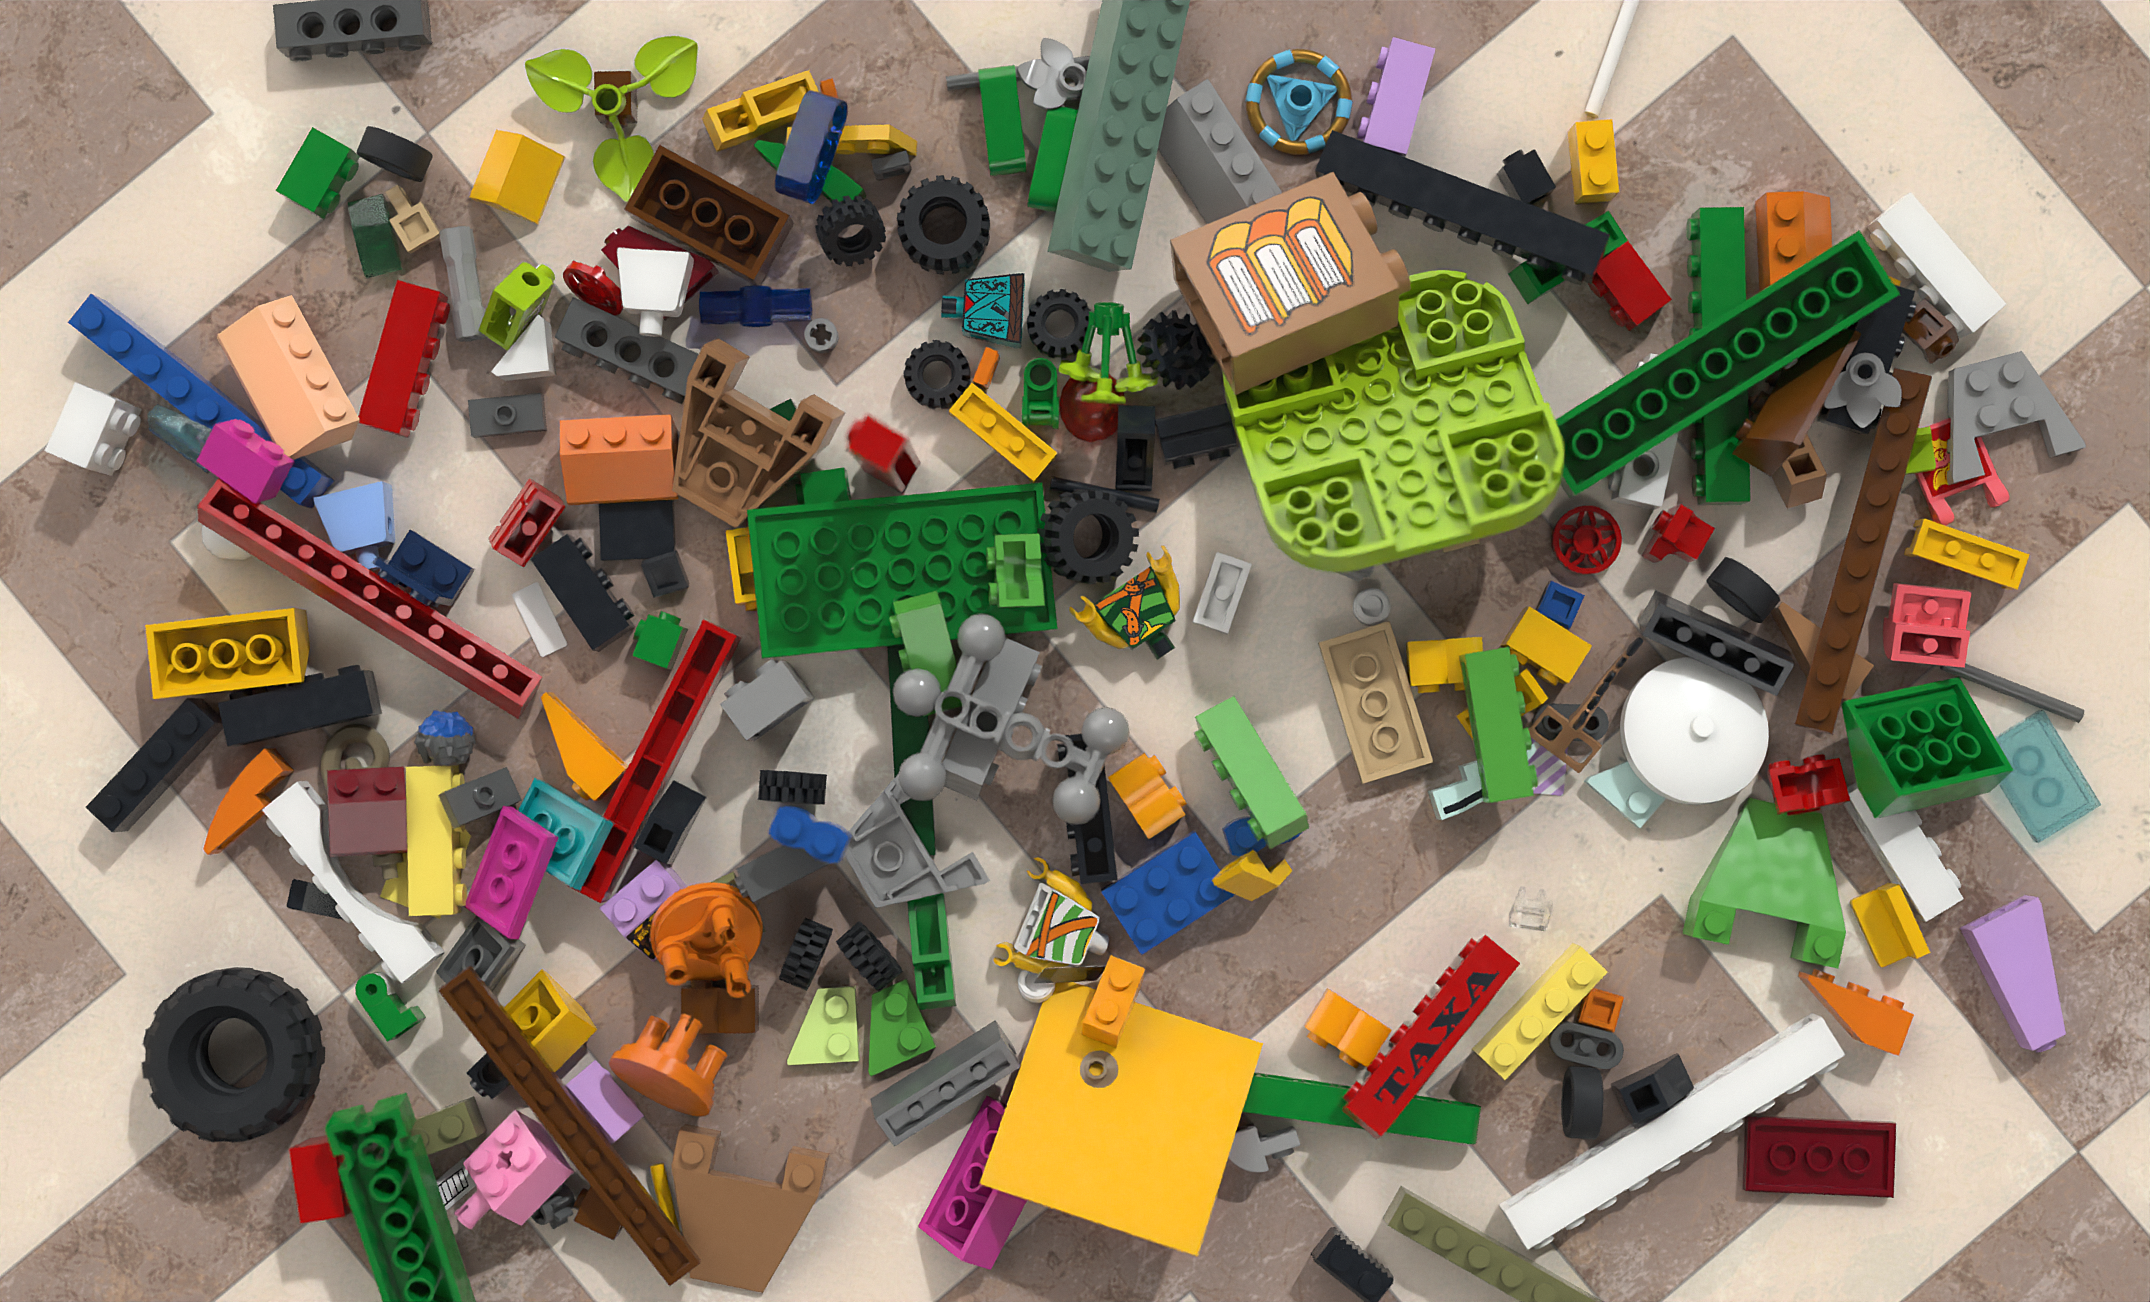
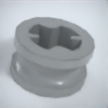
M824 318L812 320L806 326L804 332L807 344L813 351L818 353L830 352L836 347L839 340L835 325ZM821 326L826 328L828 334H832L829 342L826 339L824 340L826 342L825 345H818L816 338L812 337L813 331L819 332L818 327Z

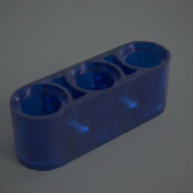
M813 90L806 92L800 103L776 173L774 186L777 193L809 204L817 201L824 187L848 115L846 101Z

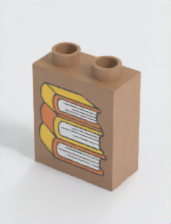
M1334 172L1170 240L1174 281L1235 395L1398 326L1399 295L1410 291L1411 288L1405 264L1394 249L1380 254L1371 238V235L1377 233V222L1369 201L1362 192L1348 197Z

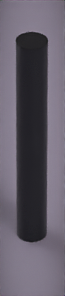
M1054 476L1051 479L1050 491L1059 493H1073V490L1077 489L1103 491V493L1117 496L1116 500L1124 501L1129 508L1153 513L1158 511L1160 501L1158 498Z

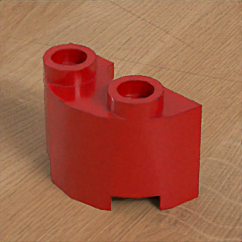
M1820 754L1804 758V765L1802 766L1791 765L1790 760L1778 761L1768 765L1769 770L1767 774L1777 815L1786 812L1787 816L1821 810L1820 807L1841 805L1850 801L1840 758L1826 760L1825 755Z

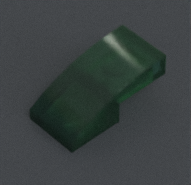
M379 194L348 202L353 235L365 277L371 278L401 270L402 265L398 241L389 221L390 213L385 196Z

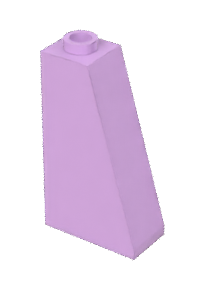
M2024 895L1960 927V930L2019 1046L2031 1051L2043 1052L2054 1047L2057 1044L2056 1039L2066 1035L2042 904L2038 897Z

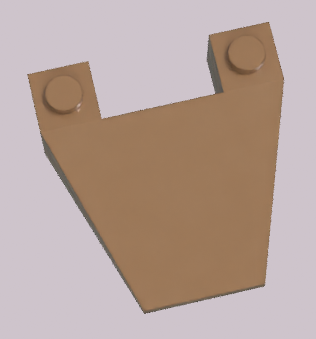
M718 338L703 345L688 375L672 491L737 528L748 518L747 510L758 509L830 444L845 412L813 394L800 401L791 421H788L734 389L750 356Z
M685 1124L678 1132L671 1168L683 1237L701 1259L700 1264L689 1272L690 1278L763 1293L822 1191L830 1153L793 1146L788 1155L783 1184L713 1170L721 1131Z

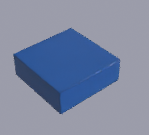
M1549 581L1536 611L1558 625L1570 629L1585 595L1554 581Z

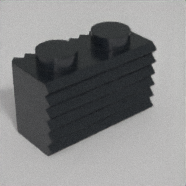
M1331 1227L1311 1252L1315 1263L1364 1302H1379L1394 1283L1393 1276L1388 1268L1385 1269L1383 1264H1379L1377 1259H1373L1371 1254L1368 1255L1365 1250H1362L1354 1241H1350L1348 1236H1344L1342 1231L1339 1232L1336 1227Z

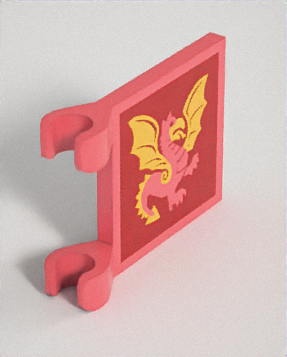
M1951 418L1927 426L1931 427L1936 469L1915 473L1928 503L1933 522L1945 526L1952 523L1955 517L1944 498L1982 484L1987 503L1990 507L2000 506L2009 500L2008 491L1998 478L1982 437L1974 438L1985 475L1948 485L1947 471L1950 470V454L1947 453V440L1950 439Z

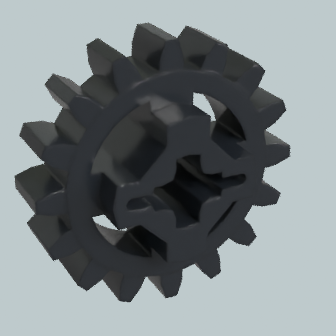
M1172 310L1168 316L1160 312L1143 327L1144 331L1137 338L1142 343L1137 349V354L1146 357L1141 366L1153 369L1150 376L1152 379L1160 376L1163 378L1162 384L1164 387L1174 382L1176 389L1181 390L1186 384L1190 389L1193 388L1199 381L1201 382L1209 375V369L1215 364L1216 360L1210 357L1213 352L1209 345H1207L1198 324L1195 323L1193 325L1190 323V314L1186 313L1180 319L1176 310ZM1178 346L1179 350L1176 352V354H1174V350Z

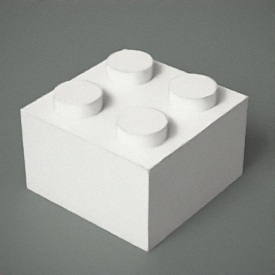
M75 382L45 451L83 468L112 476L114 471L118 470L124 462L126 456L124 448L129 437H132L139 428L141 421L139 414L142 409Z

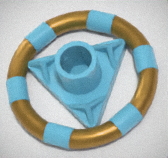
M1289 49L1273 55L1262 63L1248 84L1245 101L1249 121L1258 137L1278 151L1295 155L1311 154L1324 149L1332 130L1342 133L1350 120L1353 103L1349 83L1340 67L1327 56L1306 49ZM1293 63H1307L1316 66L1332 79L1335 85L1270 74L1276 69ZM1266 79L1289 140L1282 138L1266 125L1261 115L1259 104L1263 84ZM1337 91L1339 99L1335 120L1332 125L1321 135L1304 141H1296Z

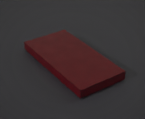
M1747 1115L1745 1116L1743 1190L1751 1192L1894 1198L1896 1123L1892 1121Z

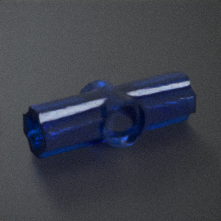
M754 285L740 287L738 291L700 292L699 313L701 324H740L744 327L772 326L773 322L812 321L811 289H772L769 286Z

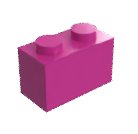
M236 419L214 425L196 462L255 504L276 497L295 462L284 454V450L279 445L264 440L254 433L251 425Z

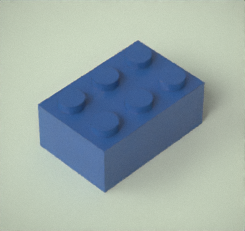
M1194 830L1124 874L1118 880L1101 889L1103 896L1141 955L1235 896L1231 892L1216 887L1212 882V879L1220 872V869Z

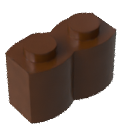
M712 980L690 981V985H685L681 988V1015L691 1016L690 1023L685 1031H688L695 1018L703 1025L698 1034L756 1033L759 1030V985H751L749 993L745 991L743 985L745 996L735 998L728 994L726 985H713Z

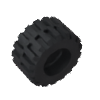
M938 175L936 180L930 182L928 178L921 180L920 187L916 188L913 186L908 191L909 196L907 199H902L900 213L897 212V230L904 250L914 263H919L921 268L928 272L932 269L936 271V274L944 275V271H952V274L959 273V269L964 266L967 269L974 265L973 261L976 258L980 259L984 254L985 245L988 246L990 239V219L983 197L979 192L976 193L974 191V187L968 182L963 184L960 182V178L954 176L951 177V180L945 179L944 175ZM939 207H952L960 211L966 220V228L962 236L949 244L931 242L925 237L922 230L925 217L932 210Z
M1077 489L1073 490V493L1065 492L1059 495L1060 501H1052L1048 505L1051 512L1049 514H1042L1040 521L1045 522L1044 529L1038 528L1037 534H1040L1044 543H1040L1041 552L1047 554L1043 560L1048 566L1054 567L1053 571L1056 574L1064 576L1066 579L1087 584H1096V582L1106 583L1110 581V576L1118 577L1124 573L1121 569L1122 565L1130 566L1133 559L1129 557L1130 552H1137L1138 544H1133V537H1139V529L1132 528L1131 523L1135 522L1136 518L1133 513L1126 512L1128 505L1124 501L1116 500L1117 496L1103 493V491ZM1092 514L1101 525L1102 541L1095 553L1089 557L1082 558L1074 546V531L1084 517Z

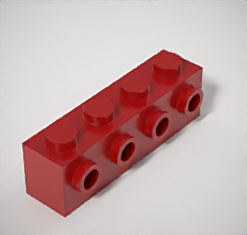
M397 280L358 415L360 419L359 424L409 438L411 430L414 431L420 418V410L417 409L420 395L424 396L430 383V375L427 374L430 360L436 359L440 348V339L437 338L440 325H444L447 322L450 313V304L447 303L448 297L440 291Z

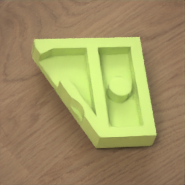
M856 986L818 988L789 1054L787 1065L859 1061Z

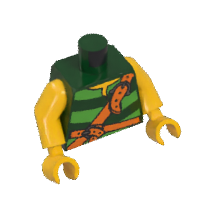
M1161 546L1164 554L1158 560H1153L1149 551L1146 553V558L1151 565L1150 567L1095 604L1085 596H1081L1080 598L1085 602V608L1081 612H1076L1070 606V613L1077 620L1083 622L1097 640L1117 649L1129 647L1131 650H1134L1145 642L1157 660L1172 651L1175 646L1164 629L1176 621L1174 616L1180 610L1179 583L1171 565L1172 557L1165 546Z

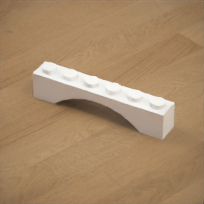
M297 781L262 809L268 817L266 819L268 827L277 836H284L292 846L289 848L292 857L300 865L304 866L306 864L313 872L312 880L322 893H329L337 902L335 909L347 923H354L361 932L358 935L360 941L369 951L373 952L375 950L384 961L381 964L382 968L394 981L399 979L401 983L410 981L445 953L422 923L404 920L389 914L367 900L351 883L342 869L338 857H330L328 806L308 781Z

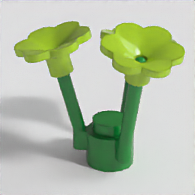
M1114 302L1095 303L1094 311H1089L1088 328L1083 347L1078 350L1076 361L1062 360L1060 362L1058 371L1062 374L1069 375L1078 381L1088 380L1097 382L1096 392L1089 395H1081L1082 402L1102 404L1126 403L1125 397H1119L1111 392L1112 379H1109L1111 336L1119 335L1120 328H1122L1129 362L1126 364L1128 377L1116 381V391L1137 392L1158 384L1159 376L1152 379L1150 377L1151 373H1143L1141 362L1136 359L1130 330V313L1124 312V304ZM1096 328L1097 334L1103 335L1101 370L1090 366L1092 357L1090 348Z

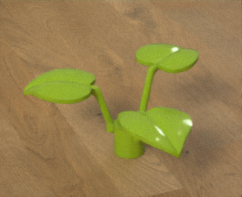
M681 36L659 37L647 42L637 52L634 60L637 71L645 76V78L626 86L623 85L620 88L610 84L600 85L595 90L586 88L591 83L593 77L591 66L583 55L569 49L554 50L540 57L527 60L525 62V69L529 82L538 97L553 110L564 113L575 112L582 106L585 94L592 97L593 106L598 112L609 116V120L617 132L618 139H606L600 143L594 153L593 166L600 181L624 201L628 202L650 163L654 151L651 144L643 136L634 135L625 138L624 131L617 118V115L626 106L625 94L644 87L649 83L652 90L661 97L675 98L684 94L691 87L696 76L698 44L692 39Z

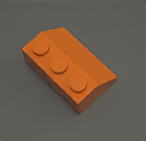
M1805 191L1766 192L1755 201L1759 292L1832 247L1830 197Z
M671 414L560 420V460L567 504L584 505L679 499V495L672 491L678 452V430Z

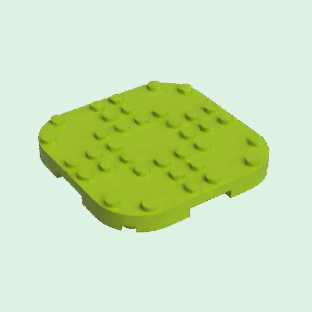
M1435 270L1410 275V291L1399 295L1397 327L1236 395L1223 373L1227 406L1264 524L1272 541L1289 558L1301 565L1319 571L1348 572L1518 528L1539 516L1553 501L1562 479L1564 458L1562 437L1549 403L1544 402L1525 353V340L1515 314L1502 293L1487 281L1482 285L1467 279V273L1452 270Z

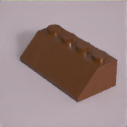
M1841 330L1769 375L1765 380L1770 385L1767 392L1761 391L1750 407V410L1755 412L1751 420L1746 418L1734 435L1739 441L1732 454L1771 476L1800 447L1862 334L1856 330Z

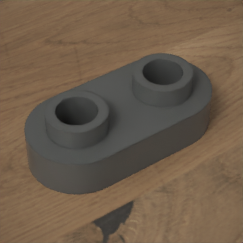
M1553 703L1543 705L1535 712L1533 723L1548 705L1569 720V716L1581 704ZM1598 706L1592 714V717L1596 720V727L1593 730H1588L1586 727L1583 728V731L1596 741L1606 734L1609 727L1607 714ZM1545 716L1535 729L1545 739L1553 740L1562 730V725L1559 723L1556 729L1550 728L1547 722L1550 716ZM1576 738V739H1574L1573 741H1583V740H1581L1580 738Z
M1563 1021L1548 1036V1044L1552 1052L1565 1060L1600 1069H1610L1618 1065L1623 1057L1624 1048L1621 1040L1613 1033ZM1565 1033L1572 1035V1043L1569 1046H1562L1560 1042L1562 1035ZM1602 1042L1607 1043V1053L1605 1055H1598L1596 1051L1598 1044Z

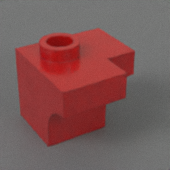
M1682 504L1669 508L1667 512L1662 510L1651 529L1655 530V533L1641 556L1653 563L1662 561L1668 554L1676 555L1687 562L1695 561L1715 528L1699 519L1693 513L1694 511Z

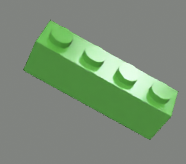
M1509 647L1460 655L1483 802L1492 803L1534 796L1533 787L1538 786L1535 766L1528 763L1527 750H1531L1532 745L1528 728L1522 727L1520 714L1525 713V701L1522 691H1516L1514 677L1519 676V665L1516 655H1510Z
M1235 696L1195 716L1199 730L1194 732V735L1202 750L1205 752L1210 749L1215 757L1212 765L1220 780L1228 779L1233 787L1229 793L1238 810L1246 809L1251 817L1247 823L1257 841L1264 839L1269 849H1272L1309 829L1306 812Z

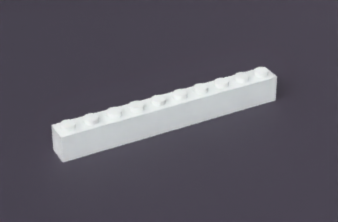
M1811 1013L1693 1085L1694 1089L1670 1108L1636 1124L1631 1123L1499 1204V1207L1526 1249L1528 1250L1532 1247L1540 1249L1554 1239V1233L1564 1227L1566 1230H1570L1583 1223L1586 1219L1585 1214L1595 1208L1600 1211L1614 1204L1617 1201L1616 1195L1626 1189L1634 1191L1645 1185L1649 1181L1647 1176L1659 1169L1661 1172L1675 1167L1681 1161L1679 1157L1690 1150L1698 1152L1712 1143L1711 1137L1722 1130L1724 1133H1728L1737 1129L1744 1123L1742 1118L1753 1111L1758 1114L1768 1110L1775 1104L1774 1099L1784 1092L1792 1094L1802 1089L1807 1084L1805 1080L1815 1073L1822 1075L1838 1066L1837 1060L1845 1056V1053L1822 1016Z

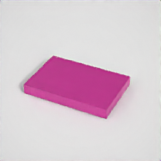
M503 806L464 907L508 939H519L558 837L515 808Z

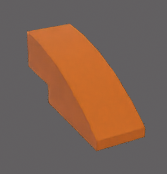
M264 748L244 768L229 788L209 827L203 848L207 855L221 853L265 815L262 809L272 802L266 794L294 771L275 748Z

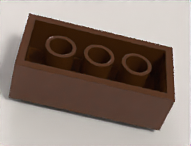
M661 145L658 146L624 208L625 212L637 222L757 287L761 285L794 225L790 215Z

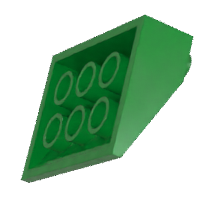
M1960 677L1846 700L1841 704L1857 787L1875 819L1989 793L2014 771Z

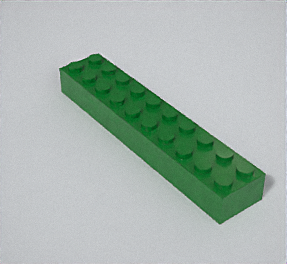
M1860 230L1555 419L1564 448L1563 471L1560 484L1568 497H1574L1898 296V290Z

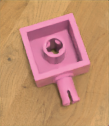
M514 1110L464 1161L463 1165L476 1183L477 1191L454 1214L465 1227L473 1229L475 1224L492 1208L495 1213L522 1226L574 1171L543 1125Z

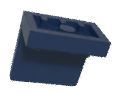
M409 530L391 560L375 557L372 564L381 569L378 573L380 577L395 586H398V584L404 588L409 586L412 588L409 595L427 606L432 605L436 608L440 604L452 606L475 570L414 530Z

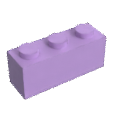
M1395 37L1392 38L1388 48H1381L1376 65L1377 69L1382 70L1379 83L1372 81L1366 103L1372 105L1369 118L1362 117L1357 133L1358 139H1362L1363 142L1400 156H1406L1435 48Z

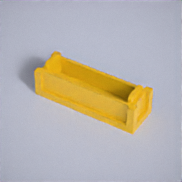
M973 383L970 384L949 409L950 416L962 422L1025 474L1032 483H1036L1040 474L1049 463L1057 458L1058 453Z
M1927 519L1915 520L1913 527L1916 528L1911 546L1905 549L1904 555L1909 557L1918 556L2002 585L2001 588L2005 590H2018L2030 554Z

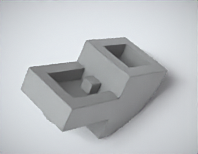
M1254 1123L1237 1127L1228 1157L1235 1165L1244 1170L1266 1172L1269 1171L1265 1156L1272 1154L1273 1159L1288 1156L1294 1153L1293 1147L1300 1146V1142L1293 1126L1258 1136Z

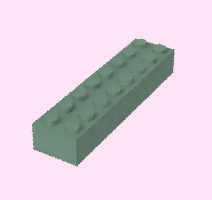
M1102 0L1047 252L1106 271L1132 269L1190 0Z

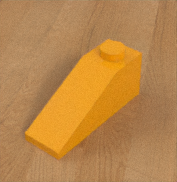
M545 692L541 696V700L567 775L574 781L571 787L586 801L590 798L594 801H601L623 778L628 765L553 692Z

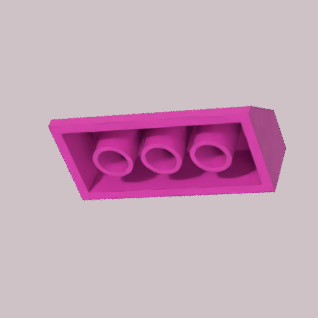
M986 1096L918 1227L961 1261L991 1270L1027 1200L980 1185L1007 1106L990 1096Z

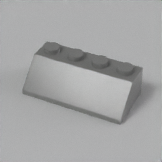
M1208 79L1175 99L1167 107L1158 150L1207 224L1282 193Z

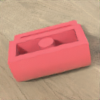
M1893 583L1889 617H1884L1883 646L1886 657L1893 661L1965 668L1970 631L1966 629L1971 592L1967 590Z

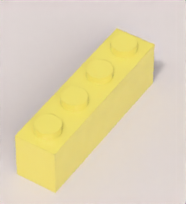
M459 765L406 767L409 916L454 915L461 913L462 906L466 905L467 888L465 884H461V869H465L466 850L465 847H460V832H464L465 825L453 829L438 796L444 791L465 784L463 773H459Z
M1572 943L1472 1050L1493 1071L1506 1080L1608 972L1585 949Z

